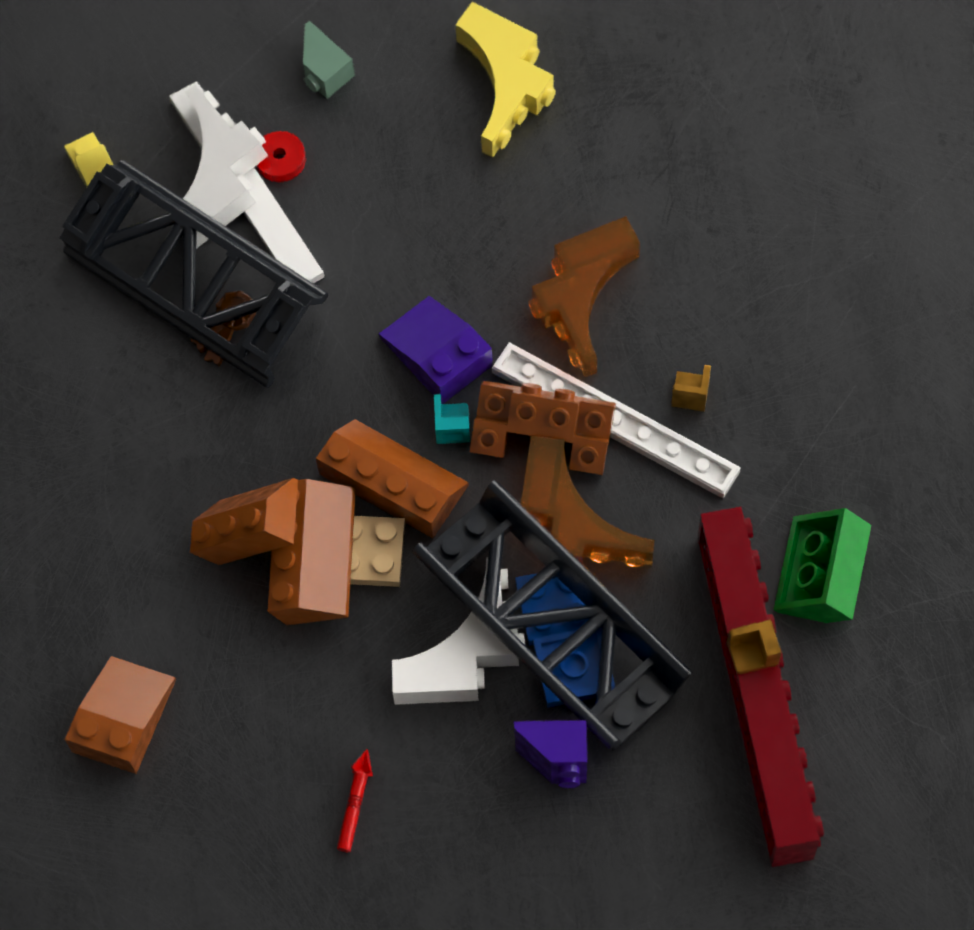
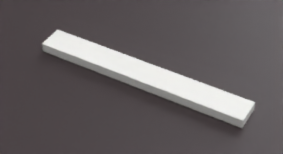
M196 81L169 97L174 108L202 149L200 120L192 101L186 94V91L194 84L204 93ZM253 167L244 176L254 188L249 193L256 203L243 213L272 257L312 283L325 278L323 270Z
M510 342L492 367L493 374L515 386L522 387L523 383H533L542 386L543 391L555 392V389H568L574 391L575 396L616 403L610 435L612 439L723 499L740 473L741 467Z

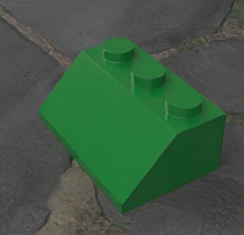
M846 508L793 516L774 611L823 623L853 620L871 524Z

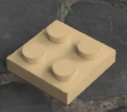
M354 516L350 584L400 587L405 518Z

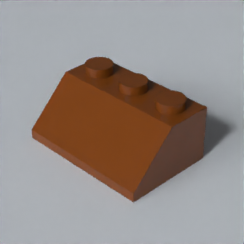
M295 478L287 479L219 500L193 520L190 553L217 565H222L294 544L298 480Z

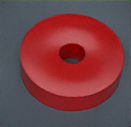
M275 131L263 136L266 142L262 147L268 156L256 165L258 172L264 178L273 182H285L297 177L304 169L306 163V154L302 141L296 135L286 131ZM279 154L285 155L281 159L275 158V156Z

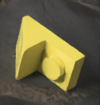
M93 132L64 146L66 153L86 187L97 171L101 173L106 163L113 165L105 146L99 143Z

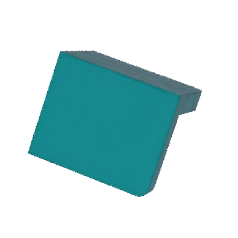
M434 394L437 444L470 442L468 404H442L441 394Z

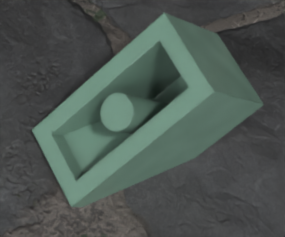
M308 21L304 29V81L313 92L319 91L328 99L355 76L353 59L312 22Z

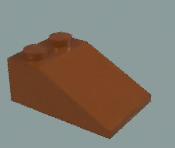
M111 656L78 707L66 735L65 741L71 752L137 774L176 678Z

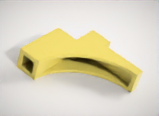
M472 2L456 23V39L458 43L471 51L481 62L494 87V108L488 125L481 135L482 152L494 157L499 148L504 149L508 144L511 131L515 125H520L524 121L528 111L538 115L543 106L548 107L555 96L556 90L553 86V75L533 65L539 55L537 34Z

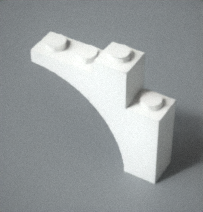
M194 84L186 91V94L192 101L200 120L202 154L195 179L183 199L226 226L256 203L249 193L254 188L244 174L268 156L262 147L266 141L255 127L249 130L243 121L235 124L226 112L220 115L216 110L220 105L208 90L202 93L197 85ZM198 231L197 248L209 239Z
M486 557L484 583L478 598L482 603L484 602L488 557ZM501 569L497 608L505 602L502 601V590L508 589V569ZM471 612L463 624L437 646L412 657L392 660L394 703L396 705L478 701V689H485L483 667L519 666V659ZM511 629L510 631L525 645L524 633H517V629Z

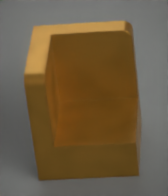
M704 365L703 375L677 371L671 407L705 412L711 372L710 365Z
M771 620L729 631L727 644L737 674L779 665L781 650Z

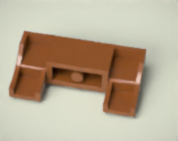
M483 381L480 387L477 416L473 424L470 452L503 458L508 432L573 443L570 470L603 475L616 403L575 396L574 391L568 389H555V392L543 391L542 386L533 383H523L522 387Z

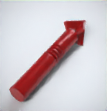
M367 749L351 766L354 776L337 845V850L343 852H351L367 778L373 776Z

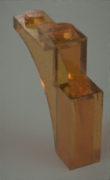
M626 216L555 244L554 258L551 259V263L557 276L532 286V299L529 300V306L535 319L541 318L545 328L552 325L555 326L560 340H566L570 347L568 354L574 368L580 367L584 377L597 373V356L591 343L588 326L593 305L609 279L622 267L639 258L640 241Z
M531 436L521 505L545 528L552 527L551 534L582 564L584 557H590L591 560L599 563H608L614 560L625 562L626 565L632 567H643L645 564L652 565L655 540L635 536L612 526L594 513L578 494L567 470L565 440Z

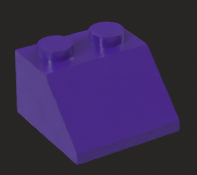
M586 720L514 721L516 751L551 784H558L562 788H575L580 786V783H587Z

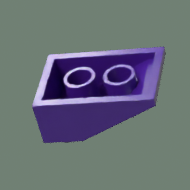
M430 295L379 333L380 339L433 396L434 394H441L442 404L493 366L492 348L471 325Z

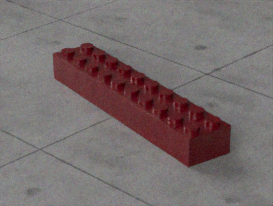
M741 506L700 514L697 540L771 867L814 860L817 847H821L820 838L824 837L821 817L819 815L814 816L812 803L816 802L812 781L806 782L804 769L808 768L804 747L798 748L796 735L800 734L796 713L790 714L788 701H792L789 681L782 680L780 668H784L782 651L779 665L737 674L727 644L730 630L771 620L776 635L773 614L767 615L765 603L768 602L766 583L764 581L759 582L757 570H761L759 553L757 549H751L750 538H753L752 523L750 518H744Z

